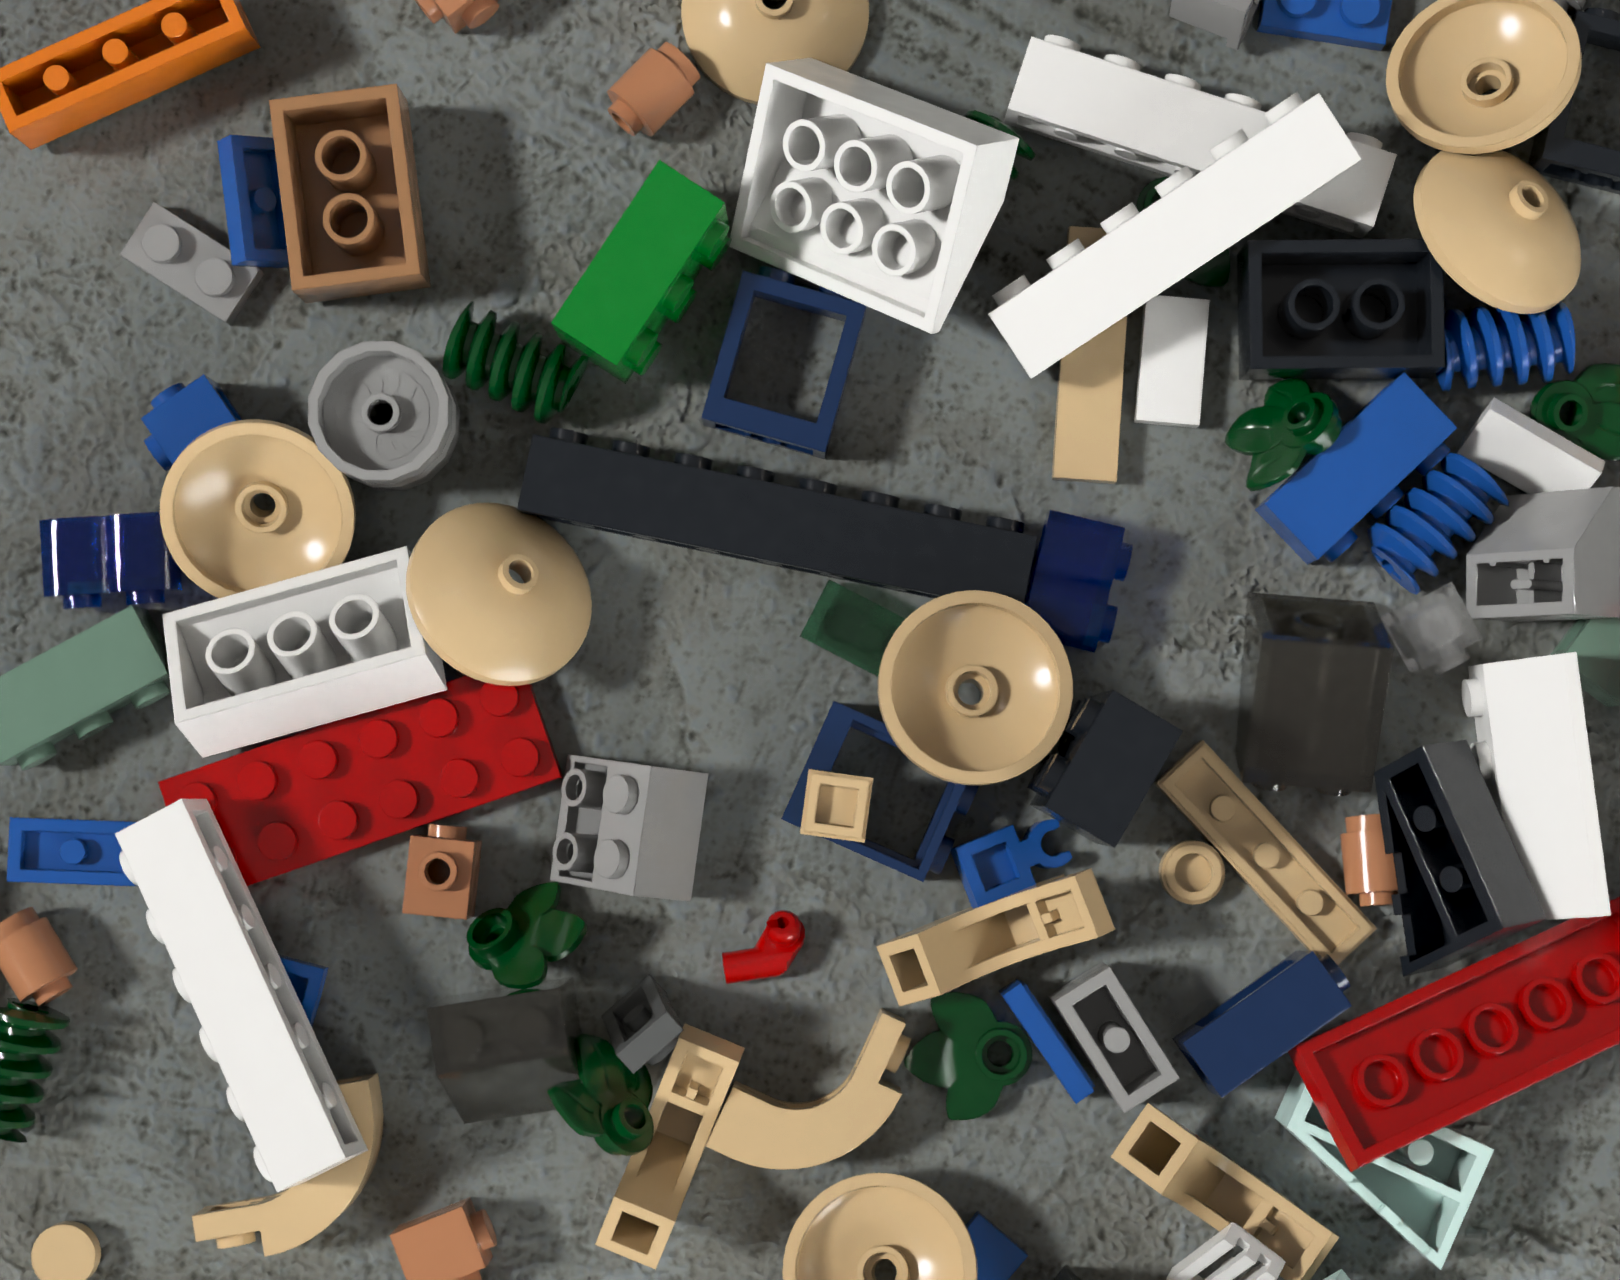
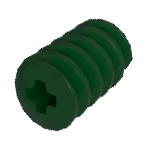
M471 301L459 316L447 341L442 367L444 376L449 379H456L466 370V386L472 390H479L489 381L488 394L490 399L500 402L512 391L511 405L512 409L517 412L523 413L535 402V421L546 424L558 412L562 413L581 381L589 357L581 355L570 367L564 365L565 345L558 344L547 356L541 354L542 334L536 332L522 345L518 343L520 323L513 321L502 334L495 332L497 312L490 310L479 323L474 322L472 319L475 302Z
M7 998V1006L0 1007V1139L24 1143L27 1142L26 1136L18 1129L30 1127L34 1124L36 1118L35 1112L25 1104L38 1103L44 1096V1089L33 1079L47 1078L53 1070L52 1064L42 1055L55 1054L60 1051L62 1045L61 1040L49 1030L68 1027L70 1019L65 1014L45 1005L38 1007L36 1002L26 1001L20 1003L18 998Z

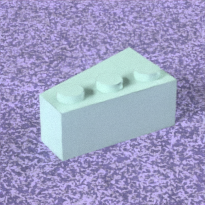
M1296 1069L1275 1119L1423 1257L1441 1270L1494 1149L1446 1126L1350 1172Z

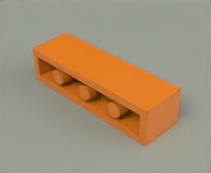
M151 0L0 67V112L9 133L32 150L261 47L240 0Z

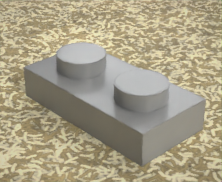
M153 202L120 253L123 258L230 326L265 274L257 267L232 266L231 253L228 248Z

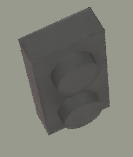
M650 974L601 1015L617 1057L633 1074L645 1063L654 1065L664 1059L676 1046L678 1041L676 1036L683 1031L666 991Z

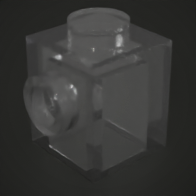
M1453 582L1436 586L1380 616L1409 672L1427 669L1431 666L1435 675H1440L1469 660L1471 657L1466 647L1483 639Z

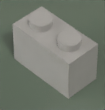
M1101 962L1048 995L1112 1099L1123 1113L1128 1112L1180 1079L1110 966Z

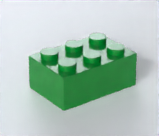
M659 160L552 320L551 324L562 343L580 355L588 356L589 361L625 384L633 372L643 376L654 362L662 347V344L656 341L658 334L668 319L675 323L682 319L697 294V291L692 289L697 275L703 266L712 271L718 265L732 241L727 236L730 226L728 224L725 202Z

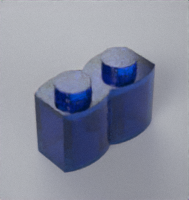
M1049 510L1043 525L1024 604L1038 613L1050 625L1063 647L1095 653L1098 641L1110 642L1118 606L1107 604L1113 579L1124 582L1130 564L1133 545L1123 542L1124 527Z
M160 512L39 520L44 597L62 599L63 610L102 608V596L121 594L126 595V606L165 604V592L182 591L181 569L167 548L160 524Z

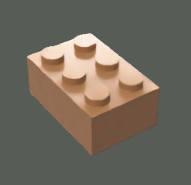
M397 84L269 100L292 291L305 303H314L430 288L431 283L409 106Z

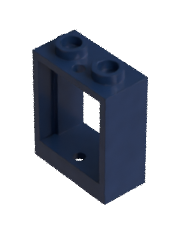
M760 266L758 274L743 271L702 413L703 425L825 459L865 319L866 306L821 286L819 291L794 285L796 280L794 275L776 268ZM755 297L845 322L817 423L727 399Z
M833 701L781 819L801 828L808 771L812 769L831 772L850 727L898 748L887 731L885 723ZM947 781L913 859L865 838V843L822 838L924 882L929 870L940 875L955 839L946 836L945 832L954 812L966 816L979 786L955 784Z
M1295 951L1172 1039L1211 1093L1223 1098L1350 1008L1352 1005L1343 992L1351 987L1344 973L1328 954L1322 957L1319 954L1315 955L1313 951Z

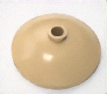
M682 0L681 18L687 46L693 59L705 76L729 95L758 105L766 63L813 58L849 72L860 55L866 39L869 23V0H787L784 6L779 9L766 7L763 0Z
M1438 0L1412 19L1392 48L1386 69V88L1389 101L1401 125L1417 140L1428 146L1458 154H1481L1499 151L1519 144L1536 135L1563 111L1570 101L1580 78L1582 68L1581 45L1571 18L1554 0ZM1498 89L1496 92L1492 94L1482 95L1484 92L1488 90Z
M1503 150L1481 154H1458L1440 151L1422 168L1417 177L1413 194L1414 212L1418 228L1435 260L1460 287L1492 307L1518 314H1535L1549 310L1572 291L1579 278L1581 269V249L1578 231L1573 217L1559 193L1536 169L1520 158Z
M246 419L219 425L198 436L180 453L166 476L160 498V524L167 548L173 559L190 580L217 598L340 565L348 554L355 531V502L346 475L340 472L318 450L313 437L292 426L270 420ZM259 493L268 494L274 499L275 508L272 510H262L256 506L253 497Z
M474 503L445 513L423 533L417 541L408 562L406 595L413 620L419 632L441 659L454 669L473 679L501 686H520L538 682L553 675L568 663L577 653L587 635L592 612L591 591L585 570L578 556L568 542L553 527L535 515L519 512L517 507L500 503ZM509 569L518 573L524 583H518L513 580L509 574Z
M981 590L959 591L940 596L922 605L911 613L895 631L887 644L879 667V707L887 731L901 752L919 768L937 778L955 784L971 786L991 785L1010 780L1028 771L1039 763L1058 742L1065 729L1072 707L1073 679L1068 656L1057 634L1030 607L1018 600L995 592ZM972 683L977 686L980 691V700L977 704L969 705L960 699L958 689L961 684Z
M868 1173L844 1179L830 1186L808 1204L795 1222L789 1235L783 1258L782 1274L783 1280H877L875 1277L876 1265L881 1260L888 1259L896 1266L897 1275L895 1280H978V1266L975 1247L964 1221L942 1195L931 1187L906 1176L890 1173Z

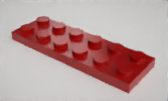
M465 675L446 682V691L330 722L159 781L158 784L166 806L180 799L208 800L248 887L562 778L563 775L532 684L501 686L485 683Z
M1620 896L1609 901L1611 916L1569 919L1302 1042L1288 1051L1350 1172L1620 1044Z

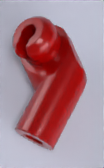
M788 910L777 911L768 918L767 926L754 948L723 952L722 960L726 984L783 975L804 944L805 928L799 917Z

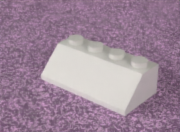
M407 546L162 614L175 725L202 758L447 690L443 661L424 640L413 620L408 605L406 572L411 552Z
M1577 652L1468 666L1469 679L1462 681L1461 690L1465 713L1467 717L1475 718L1477 742L1471 743L1470 749L1546 916L1545 920L1611 916Z

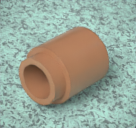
M664 42L657 50L649 48L607 91L613 103L608 108V112L614 121L628 134L635 136L641 131L645 135L652 137L694 95L693 86L700 80V74L693 63L674 45Z
M1380 814L1346 817V833L1340 834L1346 895H1359L1360 907L1393 905L1391 895L1398 894V885L1393 853L1385 854Z
M28 907L0 922V970L20 1003L33 998L38 1007H41L73 987L68 977L75 973L78 968L47 917L39 918L35 909Z

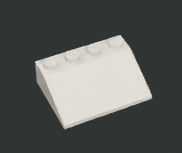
M813 58L766 63L730 235L732 241L729 247L930 334L938 333L1004 202L1019 138Z

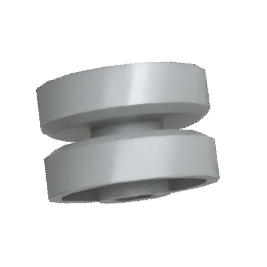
M363 341L339 351L318 372L308 396V426L318 450L351 480L377 491H406L430 481L449 462L460 437V409L450 385L418 351L394 341ZM390 406L393 409V416L388 423L384 425L374 424L375 421L384 418L383 408Z

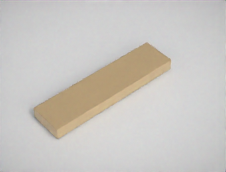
M1069 226L1067 230V245L1078 238L1084 248H1087L1105 236L1106 232L1103 228ZM1127 316L1059 360L1052 480L1115 484L1117 482Z
M1204 740L1196 743L1154 782L1161 792L1308 951H1313L1315 955L1319 954L1322 957L1328 954L1339 965L1377 929Z

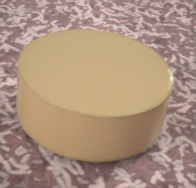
M1185 840L1174 844L1164 853L1159 864V879L1163 889L1173 899L1185 904H1202L1214 898L1222 888L1225 879V866L1221 856L1212 846L1201 841Z
M76 1221L60 1222L43 1231L36 1239L31 1252L32 1267L40 1280H87L96 1271L101 1258L100 1243L95 1233L86 1225Z

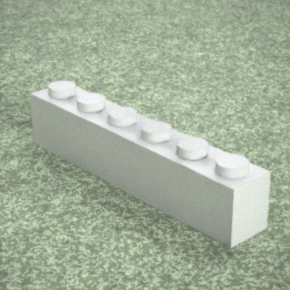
M1046 35L1044 40L1031 36L1004 120L1005 124L1168 177L1185 166H1188L1195 176L1216 162L1209 152L1210 149L1240 129H1243L1248 139L1271 125L1264 115L1266 112L1261 111V103L1253 98L1235 93H1228L1225 95V98L1205 93L1200 91L1202 87L1200 83L1186 76L1166 74L1165 78L1162 79L1140 72L1141 65L1132 59L1120 55L1107 54L1103 60L1080 52L1081 46L1078 43L1057 35ZM1350 132L1346 135L1358 152L1361 160L1282 213L1362 239L1375 225L1397 154L1382 150V142L1374 137Z
M1298 92L1294 93L1264 113L1271 125L1248 139L1243 129H1240L1210 149L1209 152L1216 162L1195 176L1189 167L1185 166L1154 187L1161 197L1159 200L1141 212L1131 202L1100 223L1106 232L1105 236L1087 248H1084L1077 238L1046 259L1053 271L1032 285L1026 276L1022 275L992 295L999 307L988 313V315L1029 377L1032 379L1360 161L1361 157L1321 95L1318 93L1304 102Z
M180 799L115 833L122 849L119 854L121 867L128 879L140 888L149 908L146 911L147 924L154 937L160 943L165 944L175 966L172 972L175 986L183 999L192 1003L202 1025L199 1030L202 1046L208 1056L213 1061L218 1062L229 1085L226 1090L228 1103L235 1116L242 1122H245L256 1145L253 1151L254 1159L263 1177L269 1182H273L278 1193L302 1184L368 1151L208 800Z

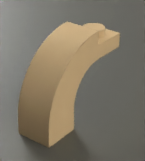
M1092 868L1067 876L1063 874L1038 882L1036 885L980 907L964 909L900 935L876 947L900 1007L943 995L981 976L1022 960L1099 938L1114 931L1115 928Z
M881 1008L850 1074L840 1086L821 1098L807 1102H786L772 1098L735 1080L712 1128L706 1147L744 1164L776 1170L817 1166L839 1158L857 1148L882 1126L902 1095L900 1087L881 1079L885 1069L893 1073L897 1072L909 1047L911 1038L902 1034L906 1025L904 1018Z
M684 1024L683 1031L679 1035L649 1111L654 1126L652 1141L646 1149L630 1157L595 1245L656 1270L711 1130L741 1060L744 1047Z
M378 1073L336 1080L368 1151L280 1193L204 1207L192 1216L196 1242L216 1239L218 1249L237 1247L255 1242V1232L260 1231L264 1257L282 1253L307 1242L335 1221L353 1203L364 1188L373 1171L380 1151L384 1114Z
M1149 1103L1144 1107L1111 1155V1158L1158 1193L1186 1208L1219 1232L1230 1223H1237L1283 1258L1286 1263L1279 1276L1285 1280H1311L1339 1239V1236L1294 1205L1292 1201Z

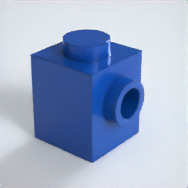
M204 374L186 387L183 383H177L159 393L151 401L154 409L141 418L152 434L144 440L145 445L165 471L171 469L180 453L201 434L219 425L243 420L218 383Z

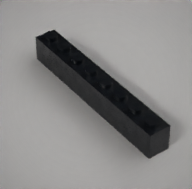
M552 427L549 437L532 435L517 507L519 512L563 524L933 599L959 591L981 590L1006 595L1024 604L1037 536L1023 534L1025 523L995 516H987L986 526L961 521V510L929 503L925 504L923 513L898 508L900 498L873 491H862L861 501L836 496L838 486L835 484L808 478H800L798 488L773 483L774 472L750 466L738 465L736 475L712 471L713 460L691 454L675 453L674 463L649 458L650 447L627 441L613 440L611 450L587 445L588 435L563 428Z

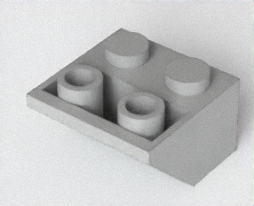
M1612 486L1507 495L1509 507L1499 505L1493 514L1495 521L1491 525L1487 524L1466 554V619L1532 622L1620 618V487Z
M568 754L565 777L561 787L562 798L556 840L552 852L553 862L550 880L630 896L691 901L708 773Z

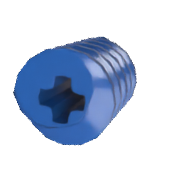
M1561 301L1551 309L1535 314H1517L1496 308L1492 316L1486 308L1476 307L1470 311L1467 319L1464 313L1458 309H1451L1444 315L1445 368L1436 373L1442 391H1449L1451 389L1454 372H1461L1467 389H1474L1477 385L1480 370L1487 371L1493 387H1500L1502 385L1505 368H1512L1518 385H1525L1527 383L1530 367L1537 365L1540 377L1544 383L1553 380L1555 367L1558 363H1562L1565 372L1568 374L1574 370V324L1571 312L1566 304Z
M1450 452L1441 460L1440 466L1443 473L1431 470L1423 476L1422 484L1425 491L1412 488L1404 494V502L1407 509L1394 505L1386 511V520L1389 527L1384 524L1375 523L1368 528L1367 536L1372 545L1371 551L1374 558L1396 582L1414 595L1421 591L1413 575L1417 569L1432 577H1436L1440 573L1431 555L1438 552L1451 560L1458 556L1450 540L1453 534L1468 542H1473L1477 538L1468 521L1472 516L1488 525L1495 521L1487 505L1490 499L1509 507V501L1496 481L1483 468L1460 454Z

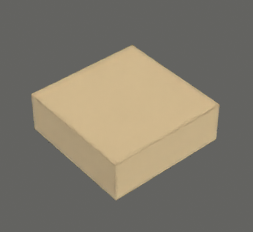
M809 769L800 834L865 843L873 778Z

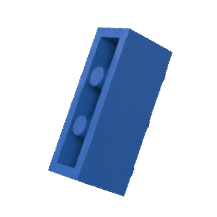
M1403 372L1385 386L1341 428V432L1332 446L1322 453L1312 455L1255 510L1306 564H1310L1322 556L1331 563L1357 540L1358 535L1351 529L1368 512L1375 519H1378L1405 494L1398 487V484L1410 472L1416 469L1423 476L1450 452L1451 449L1443 441L1457 427L1412 379Z

